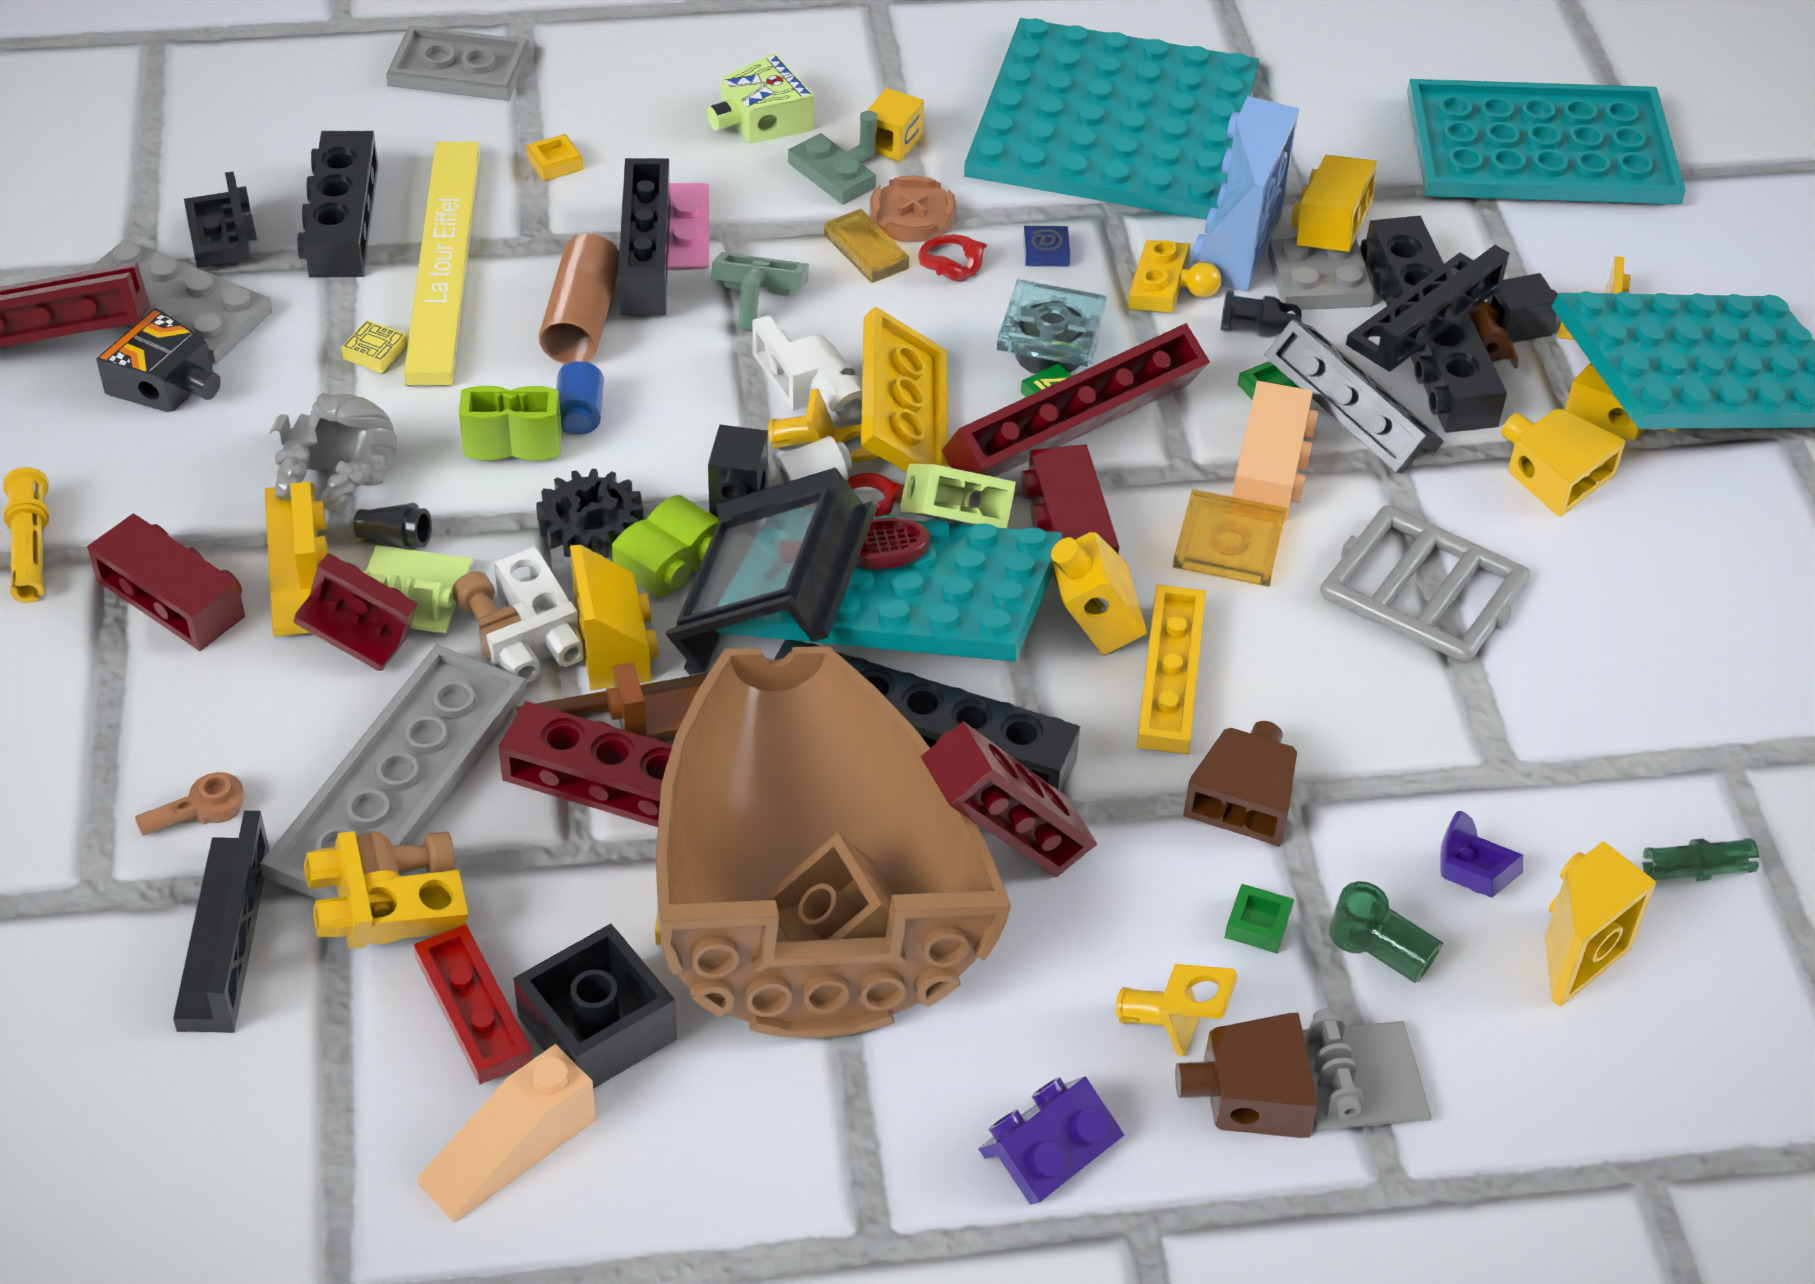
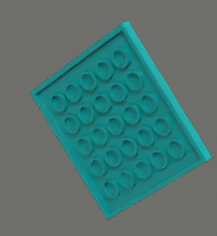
M1020 18L965 160L964 177L1207 220L1210 209L1219 208L1217 205L1218 195L1223 182L1227 183L1228 174L1222 173V165L1228 147L1232 148L1233 139L1227 138L1229 121L1234 111L1240 113L1247 97L1252 95L1260 58L1248 57L1242 53L1207 50L1201 46L1166 43L1160 39L1149 40L1131 37L1119 32L1108 33L1090 30L1078 25L1067 26L1049 23L1037 18Z

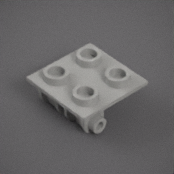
M1324 1008L1313 1014V1021L1309 1029H1303V1035L1318 1104L1314 1119L1317 1130L1431 1120L1432 1116L1404 1021L1345 1026L1343 1018L1336 1015L1333 1009Z

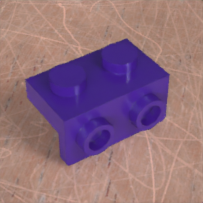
M1086 1076L1064 1083L1060 1077L1051 1080L1031 1095L1036 1103L1033 1107L1022 1115L1016 1109L991 1125L988 1130L993 1137L978 1148L984 1159L996 1155L999 1157L1030 1205L1044 1200L1125 1135Z

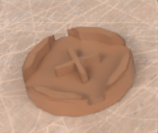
M916 175L896 177L889 180L888 186L881 189V185L874 189L869 205L871 222L879 232L896 240L906 242L929 241L944 235L952 228L956 218L957 207L954 194L949 189L948 193L941 189V183L932 178Z

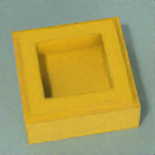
M566 134L526 145L527 158L543 181L584 170L583 157Z

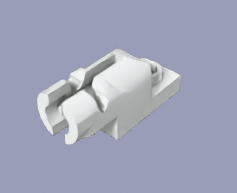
M770 315L752 320L753 355L793 411L807 407L811 389L818 388L834 426L845 427L862 423V380L855 375L851 365L844 361L836 348L824 336L812 335L791 341L787 331H781Z

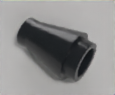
M407 503L376 509H359L354 517L353 528L357 538L373 540L395 548L415 550L416 548H424L428 544L431 537L432 520L426 508H419L416 503Z

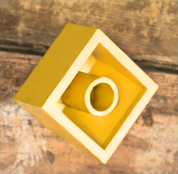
M582 545L570 546L575 608L578 611L579 634L583 642V656L590 690L614 687L613 666L634 662L639 683L651 682L650 661L659 659V650L655 629H645L644 623H651L647 592L638 593L634 573Z
M1602 841L1586 855L1582 852L1576 853L1565 864L1560 873V878L1563 880L1561 890L1549 907L1552 917L1545 935L1551 999L1560 1007L1632 949L1656 884L1655 880L1605 841Z

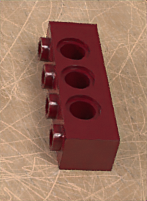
M528 701L524 702L498 746L502 781L658 827L661 783L673 744L660 741L653 736H643L612 727L602 721H592L568 714L555 707H545Z
M964 721L953 730L944 733L934 746L920 756L951 807L1053 876L1058 877L1098 845L1067 796Z

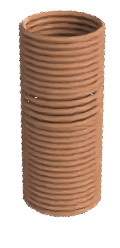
M580 234L570 239L564 248L538 335L539 345L544 353L560 363L588 362L597 352L619 267V250L607 238L597 234Z

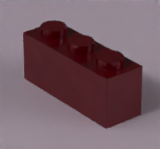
M1087 444L1030 450L1029 470L1022 471L1021 485L1024 498L1032 499L1033 502L1031 506L1032 526L1046 532L1062 533V539L1073 538L1076 540L1089 532H1096L1119 555V543ZM1054 571L1053 573H1054V576H1055V580H1056V583H1057V587H1059V586H1058V582H1057V578H1056V575H1055V571Z
M134 513L87 546L98 583L199 651L203 650L245 617L241 598L242 587L231 572L219 570L204 560L196 549L190 546L184 547L172 539L158 524L151 525Z

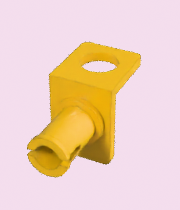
M818 388L811 389L806 415L783 419L774 418L770 419L768 423L770 443L773 442L772 447L775 450L782 447L810 444L828 436H831L836 443L842 441L845 444L848 440L861 436L862 424L835 428ZM864 447L849 451L852 463L876 458Z
M1175 964L1165 992L1122 987L1116 1000V1016L1119 1017V1023L1122 1024L1136 1023L1164 1026L1169 1034L1176 1055L1186 1056L1200 1017L1221 1019L1225 1016L1238 978L1236 971L1233 968ZM1202 981L1215 982L1219 986L1216 995L1204 1002L1196 1001L1191 988Z

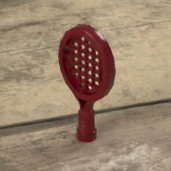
M896 517L875 518L872 520L855 567L870 570L890 569L912 563L920 559L929 550L930 533L923 525L909 519ZM780 543L783 567L794 565L802 543Z

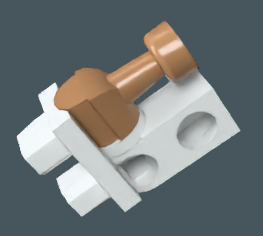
M536 546L494 562L497 596L505 606L503 609H499L492 601L495 589L485 573L480 571L470 572L460 577L452 587L453 599L462 611L474 613L479 626L482 654L490 661L489 665L526 678V683L535 680L540 674L539 661L553 656L559 666L568 667L582 661L584 658L583 642L578 627V611L572 602H569ZM530 566V576L521 580H516L511 576L517 568Z

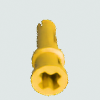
M20 467L8 472L3 479V491L8 497V504L3 509V521L11 530L12 580L10 594L19 602L31 603L38 601L40 596L44 595L42 530L49 522V509L44 504V497L49 491V480L38 469Z

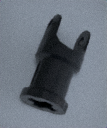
M1226 290L1220 330L1228 331L1230 327L1257 331L1258 336H1276L1281 334L1292 319L1302 322V311L1297 305L1283 303L1273 296L1265 295L1263 299L1235 296L1234 291Z

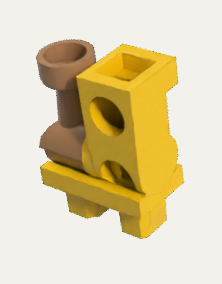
M355 831L338 833L334 847L307 852L304 872L309 889L336 886L338 898L315 900L313 919L317 937L346 936L349 949L366 947L367 943L386 944L402 938L439 935L466 924L469 913L459 870H454V849L449 832L429 833L424 838L423 845L392 846L390 840L381 832L371 831L369 834L357 836ZM426 868L427 871L426 874L400 876L402 872Z

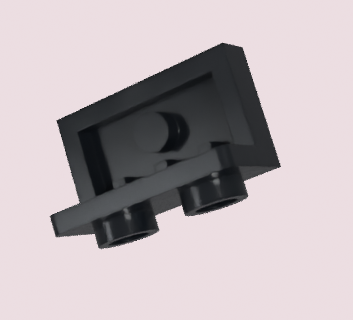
M234 171L225 172L228 192L184 199L197 268L221 266L226 263L251 260L248 241L257 240L252 213H250L251 209L246 186L237 187Z

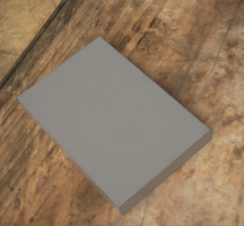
M410 25L386 73L387 85L510 101L530 53L529 40Z

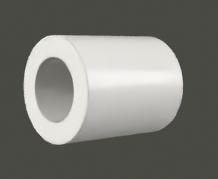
M831 436L775 458L777 472L782 484L834 467L838 469L847 481V470L853 468L852 459L846 445L842 441L836 443Z

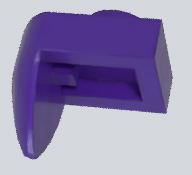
M1457 811L1452 817L1442 840L1440 871L1444 879L1469 888L1473 892L1493 898L1523 873V854L1478 837L1473 819L1465 812Z

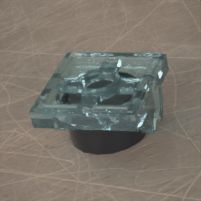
M1017 279L998 335L997 350L1015 353L1020 366L1033 374L1039 373L1058 363L1069 373L1076 370L1079 366L1088 367V364L1093 363L1094 352H1096L1100 324L1106 305V296Z

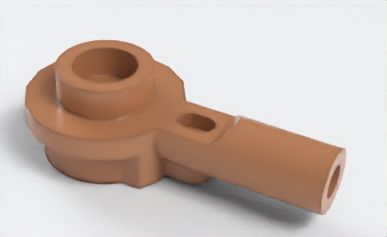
M225 772L206 774L197 779L191 786L189 796L135 816L138 828L142 836H145L178 822L188 823L197 819L198 822L205 825L210 822L222 823L237 815L243 803L245 795L242 782L236 776Z

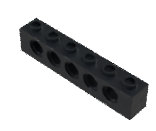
M1421 215L1370 220L1367 237L1361 241L1360 250L1365 266H1369L1373 275L1375 291L1377 294L1382 295L1386 305H1389L1444 264ZM1468 313L1411 356L1414 364L1415 378L1419 384H1423L1428 394L1430 411L1433 415L1438 416L1445 433L1499 427L1507 396V391Z
M785 640L774 660L786 657L793 647L820 646L803 641ZM836 652L881 692L910 722L930 748L936 744L944 733L953 730L964 721L1061 793L1063 792L1077 760L1081 726L1066 722L1057 717H1049L1026 710L1011 703L1000 702L967 692L958 687H951L921 678L909 672H902L872 663L863 658Z

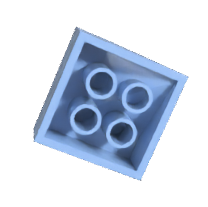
M1248 96L1240 113L1234 111L1231 115L1227 129V138L1233 139L1232 148L1228 147L1222 165V173L1228 174L1227 183L1223 182L1218 195L1217 206L1219 208L1210 209L1205 226L1206 235H1198L1193 251V260L1209 262L1218 268L1221 274L1222 286L1248 292L1269 245V240L1272 238L1283 212L1299 108Z

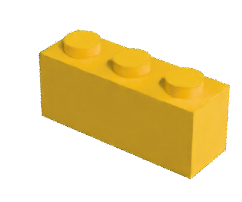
M1325 154L1319 168L1312 169L1309 185L1303 186L1300 202H1295L1293 206L1291 228L1298 229V246L1350 252L1373 202L1377 160Z

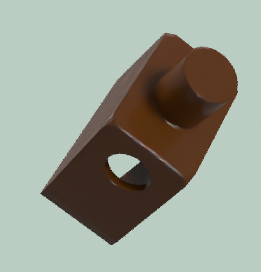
M1269 721L1256 722L1250 733L1235 728L1224 729L1189 780L1183 816L1280 847L1289 811L1297 751L1293 746L1281 743L1283 738L1282 730L1276 724Z
M1299 1012L1215 1027L1208 1035L1204 1062L1176 1063L1175 1084L1178 1098L1210 1097L1214 1124L1220 1130L1310 1138L1318 1104Z

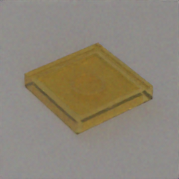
M1192 489L1174 554L1173 568L1270 587L1287 508Z

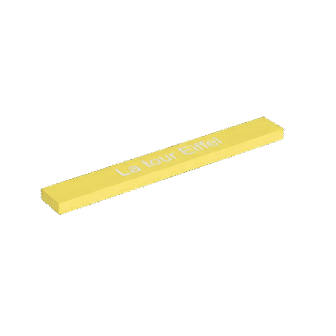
M435 142L404 371L406 385H453L480 158L479 142Z

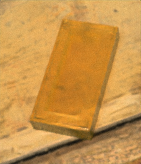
M862 209L824 223V236L871 284L909 269V256Z

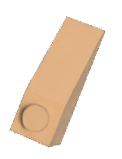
M554 1044L510 1075L417 1177L419 1186L454 1223L596 1121L593 1081Z

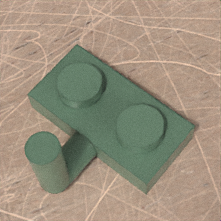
M864 111L860 114L859 145L849 151H844L820 133L788 149V163L842 205L875 189L876 174L862 163L873 158L876 154L877 114L873 111Z
M721 252L712 262L711 279L724 281V286L727 288L741 290L738 327L753 329L752 320L757 319L760 286L768 287V292L771 294L793 295L794 291H800L807 283L809 264Z

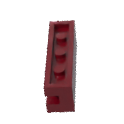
M138 262L0 286V347L139 323L150 307Z

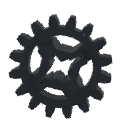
M592 468L587 477H582L575 470L571 471L572 480L568 482L558 477L555 478V490L543 488L541 491L542 501L536 503L537 521L540 537L548 538V547L551 549L563 545L565 557L571 556L570 546L582 545L593 552L599 551L604 558H609L610 548H612V544L617 537L632 524L644 520V508L640 491L632 490V481L629 479L617 483L616 472L611 471L603 478L598 476L597 469Z

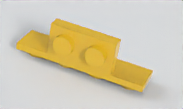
M310 481L290 484L291 502L276 498L274 487L264 488L273 636L310 633L296 625L294 617L295 613L309 597L317 566L328 553L326 536H318V531L327 530L323 501H316L315 486Z

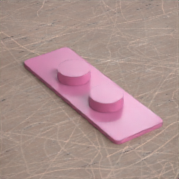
M670 183L671 211L668 270L708 269L709 184Z

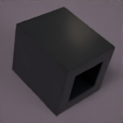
M1541 273L1504 279L1501 289L1487 298V303L1494 305L1497 310V323L1499 327L1504 328L1508 332L1512 343L1552 335L1557 314L1551 306L1558 294L1555 290L1551 289Z

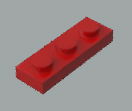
M467 924L413 944L415 958L479 1085L520 1069L533 1060L532 1049Z

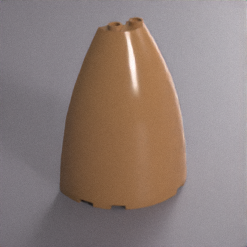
M830 646L793 647L786 657L778 660L765 657L761 648L724 649L697 690L675 735L661 783L656 846V884L659 933L663 954L671 973L673 975L676 974L690 989L691 998L705 1010L719 1018L729 1014L735 1018L748 1021L751 1031L780 1037L827 1038L866 1032L895 1023L893 1014L919 1002L927 1007L933 1005L961 985L959 976L977 958L985 960L989 956L1001 936L1011 907L992 855L977 824L948 804L920 756L928 751L930 747L910 722L881 692ZM837 832L875 862L894 893L891 897L886 937L776 942L779 922L776 900H760Z

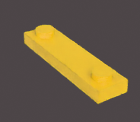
M1156 584L1136 748L1180 754L1189 753L1206 590Z

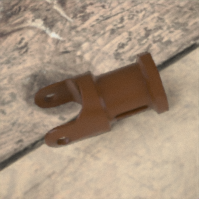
M1483 301L1469 312V316L1492 362L1509 359L1513 368L1517 369L1518 355L1511 338L1504 328L1499 327L1495 306Z

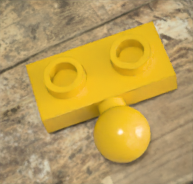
M1146 240L1128 294L1129 309L1173 313L1181 287H1187L1197 297H1210L1220 288L1221 274L1218 268L1209 262H1199L1190 269H1187L1190 259V243H1179L1169 240Z

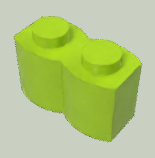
M487 385L461 390L459 420L464 456L486 461L503 459L510 456L524 460L541 461L560 456L562 428L558 390L545 386H524L508 390L498 386Z
M682 495L672 496L658 505L646 520L632 524L617 537L612 544L613 562L634 573L636 585L656 598L666 596L672 591L683 587L689 579L690 573L699 570L719 519Z

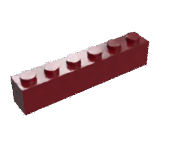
M1185 323L959 428L941 451L951 468L996 477L1029 461L1030 450L1059 447L1189 385L1210 361L1188 324Z

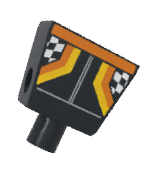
M157 308L149 312L139 323L135 324L96 358L105 394L165 412L175 411L192 394L205 400H210L217 394L221 384L220 376L213 372L208 345L204 338Z

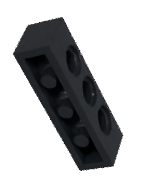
M321 131L319 148H312L311 169L314 176H307L306 183L307 199L310 204H303L302 224L305 232H298L297 237L299 259H306L309 277H364L379 166L374 131Z
M625 158L618 267L621 315H666L671 211L669 158Z

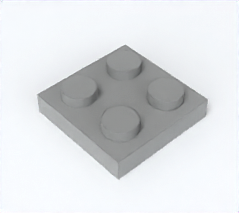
M1297 237L1269 240L1268 257L1281 302L1295 304L1301 310L1372 307L1374 291L1357 238L1350 252L1298 246Z

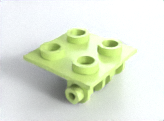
M376 545L366 571L362 572L388 587L398 589L406 597L418 603L410 629L447 634L457 606L453 599L452 587L460 577L469 573L473 559Z

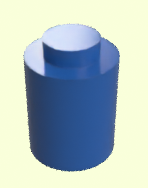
M583 361L570 362L564 365L557 374L556 390L559 392L561 428L570 434L590 433L599 426L601 421L604 376L601 370L591 363Z

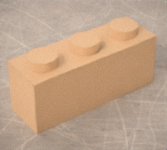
M1257 381L1236 472L1230 510L1287 521L1291 502L1301 503L1306 475L1297 473V470L1307 471L1312 442L1304 441V437L1314 438L1319 411L1310 410L1313 390Z

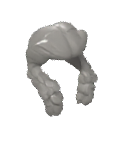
M321 393L312 406L313 409L309 417V437L306 443L294 444L292 447L279 450L275 455V461L280 466L277 471L274 487L276 491L275 497L291 502L290 484L303 482L307 469L333 470L337 474L329 478V487L322 493L324 508L330 512L343 514L349 498L355 493L357 486L361 484L375 486L383 483L384 476L387 470H389L390 461L397 450V436L394 433V426L389 416L373 402L351 394L330 395L328 393Z

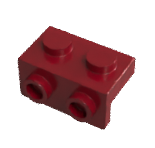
M327 553L317 566L310 595L295 613L294 623L375 670L382 671L407 639L418 603L406 597L398 589L388 587L365 574L354 564L344 562L334 555Z

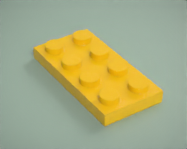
M875 306L863 318L861 446L866 448L872 455L883 458L906 473L910 463L935 464L948 467V461L941 451L948 443L947 350Z

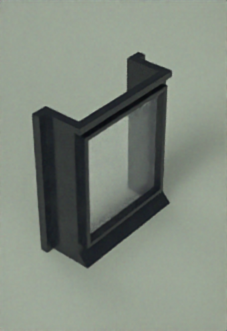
M834 467L716 504L719 523L676 621V627L668 629L666 632L668 639L687 660L684 666L687 673L691 675L706 670L721 634L716 633V629L787 610L812 642L829 638L877 510L873 502L863 504L838 469Z

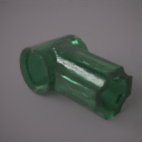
M1352 882L1343 888L1329 924V935L1333 943L1340 949L1349 953L1359 954L1367 952L1413 983L1420 982L1443 946L1442 941L1390 909L1389 900L1385 892L1369 882Z

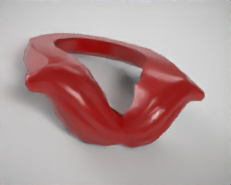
M945 235L925 242L919 250L918 259L920 265L935 270L937 275H943L952 281L961 282L970 276L976 275L980 270L983 251L987 244L963 235ZM958 244L962 246L965 252L964 255L968 260L967 267H963L950 258L930 255L928 252L938 245Z
M861 473L853 475L847 480V483L853 490L860 487H872L883 493L885 498L875 504L877 510L874 517L890 515L894 503L901 504L905 484L893 482L877 473Z

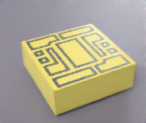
M366 320L341 347L342 356L346 361L383 373L405 350L407 338L406 334Z

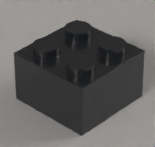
M612 923L513 978L518 1019L544 1051L556 1044L593 1081V1089L677 1040L675 999Z

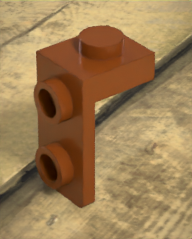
M634 662L613 666L614 688L606 689L611 720L619 719L622 730L639 735L653 736L659 740L675 737L701 685L643 696Z

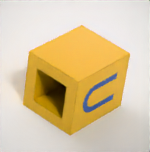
M885 88L867 110L877 114L876 154L900 162L923 135L924 100Z

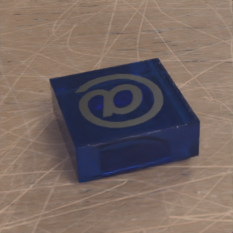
M1024 226L1025 266H1069L1070 245L1068 226Z

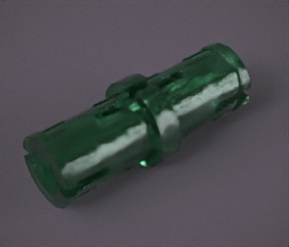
M1705 838L1690 840L1688 845L1659 848L1646 847L1642 856L1644 859H1652V862H1642L1644 873L1656 882L1658 880L1696 877L1697 882L1709 881L1713 875L1739 872L1753 873L1759 867V862L1749 861L1748 859L1759 858L1758 847L1753 838L1709 843Z

